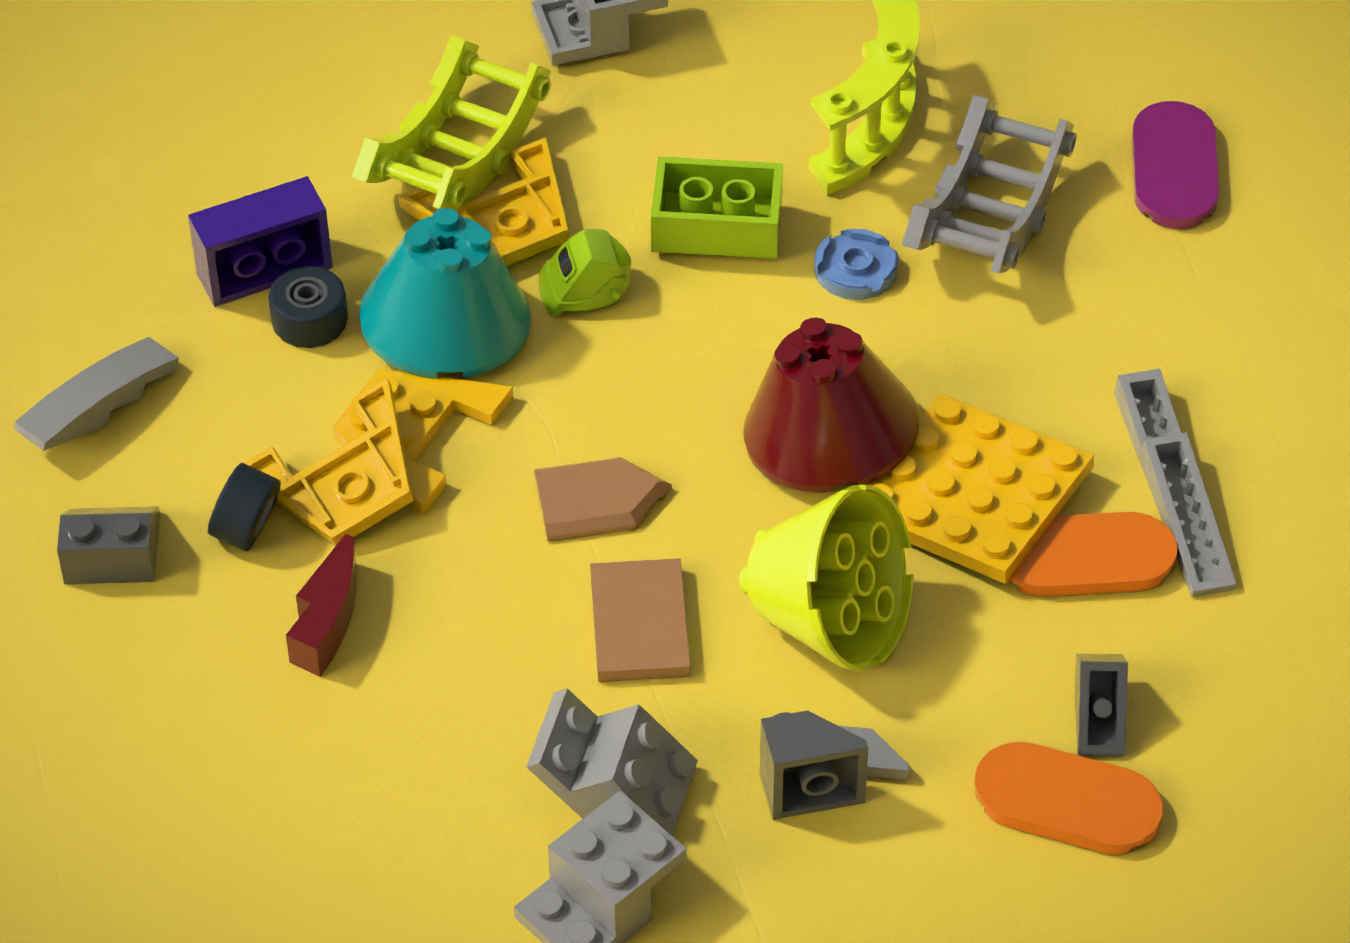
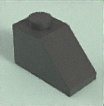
M1076 653L1075 716L1078 755L1125 756L1128 662L1123 654Z

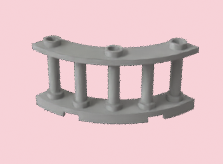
M973 95L956 143V149L962 151L955 166L947 164L935 186L934 194H938V197L936 199L927 197L923 202L913 205L902 245L916 250H923L937 242L993 258L992 272L1005 273L1010 268L1014 269L1033 232L1040 234L1043 229L1047 210L1044 208L1053 189L1064 156L1071 157L1076 144L1077 133L1072 132L1074 125L1067 120L1060 119L1055 132L998 116V111L994 110L995 102ZM993 132L1050 147L1041 174L984 159L983 154L979 152L986 134L992 135ZM979 174L1034 191L1026 207L1023 208L967 192L966 185L970 176L976 178ZM962 208L1011 221L1014 224L1009 229L1000 231L954 218L952 214L954 210L961 211Z

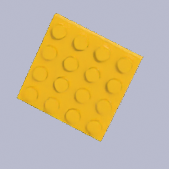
M940 393L919 419L917 439L910 453L895 469L867 485L882 489L893 499L904 518L912 545L1006 584L1016 568L1093 469L1094 455Z

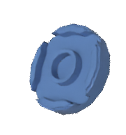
M842 230L839 236L831 239L830 235L823 239L816 249L814 273L819 284L829 293L841 298L864 300L877 297L887 291L897 278L898 254L896 250L893 251L889 246V241L884 236L870 230Z

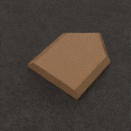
M621 457L534 469L547 541L636 529L646 518V512L657 500H662L672 489V484Z

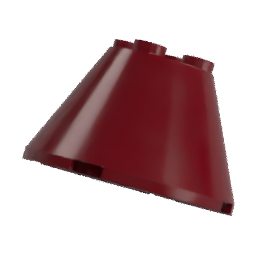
M814 317L803 321L799 329L788 334L778 345L746 415L743 434L748 456L754 466L764 476L791 489L805 492L829 493L832 492L831 486L856 481L858 485H866L895 469L906 458L915 444L919 431L917 406L910 391L868 347L860 334L845 326L826 323L824 319Z

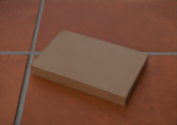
M681 558L590 563L598 682L689 677L690 658Z

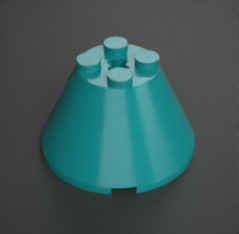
M451 208L438 209L433 213V216L424 218L409 228L364 293L359 314L362 335L369 347L381 359L400 370L428 378H437V372H463V378L480 375L502 366L512 359L525 344L529 335L531 312L527 298L493 243L490 232L477 222L459 216Z

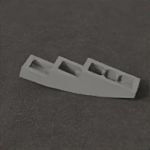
M150 337L142 339L110 354L56 388L17 419L14 424V430L45 451L107 426L112 410L142 399L146 383L176 372L179 357Z

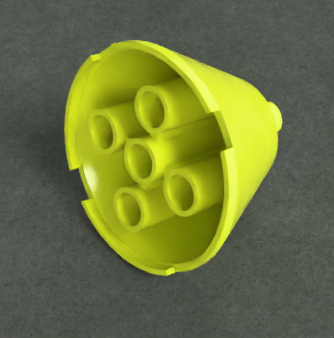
M872 485L849 486L768 530H759L749 555L748 565L742 569L739 576L740 589L744 594H749L755 611L762 618L836 665L851 671H865V668L870 665H880L891 655L905 629L912 601L914 574H906L904 548H912L904 518L893 499L882 489Z

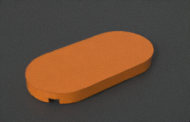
M1114 512L1059 515L1055 517L1007 582L1012 581L1019 586L1020 591L1034 596L1149 590L1162 583L1163 578L1169 573L1171 574L1175 568L1177 542L1171 530L1163 522L1143 513Z
M1012 742L1000 745L989 751L979 762L975 773L974 793L977 801L979 799L980 803L985 807L984 812L992 820L1009 828L1113 855L1132 852V848L1138 847L1141 844L1144 847L1155 838L1160 828L1163 805L1159 792L1146 777L1127 768L1033 743Z

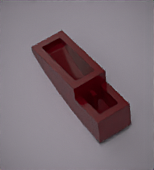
M345 534L298 592L296 602L299 619L286 634L289 663L319 677L322 676L336 655L347 632L354 610L357 589V564L353 536Z

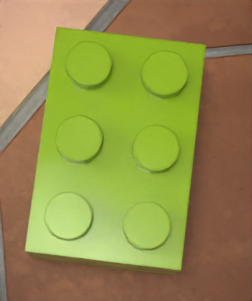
M658 156L651 209V252L777 259L783 196V163Z

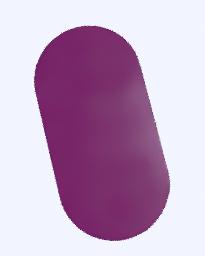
M1163 101L1147 106L1136 116L1132 131L1135 204L1143 215L1146 212L1152 216V222L1160 226L1174 229L1194 227L1201 224L1203 218L1208 215L1210 217L1215 212L1218 202L1219 183L1214 123L1203 110L1188 103Z

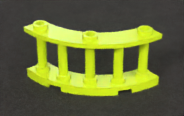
M872 0L877 13L879 29L877 39L863 43L862 56L866 61L858 71L839 86L811 98V106L830 131L828 150L809 158V171L827 196L846 189L871 174V167L882 158L887 160L900 145L909 129L916 101V72L913 61L918 50L920 37V14L916 0ZM865 115L860 125L846 137L847 124Z
M451 35L441 62L430 82L431 88L435 90L427 103L418 102L401 122L400 130L402 131L395 135L388 132L380 137L365 138L352 178L366 183H380L394 178L437 194L433 204L435 208L455 209L460 207L463 203L471 201L478 196L497 174L502 175L506 171L511 151L515 150L539 101H544L549 93L551 86L549 75L551 70L530 63L527 73L523 74L480 59L477 54L479 45ZM476 74L519 89V93L507 116L461 100L459 94L467 76ZM457 115L497 129V132L488 144L482 147L440 132L439 129L447 116L453 117ZM433 146L470 160L460 166L450 167L419 155L425 149H430Z

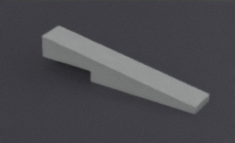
M1161 369L1118 375L1114 396L1162 522L1171 530L1176 539L1177 561L1191 597L1235 590L1237 584L1187 432L1181 433Z

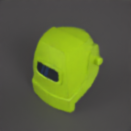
M586 229L578 232L561 245L552 259L545 263L539 273V291L546 309L552 317L558 318L563 311L594 310L607 307L618 301L629 286L631 257L626 248L606 230Z

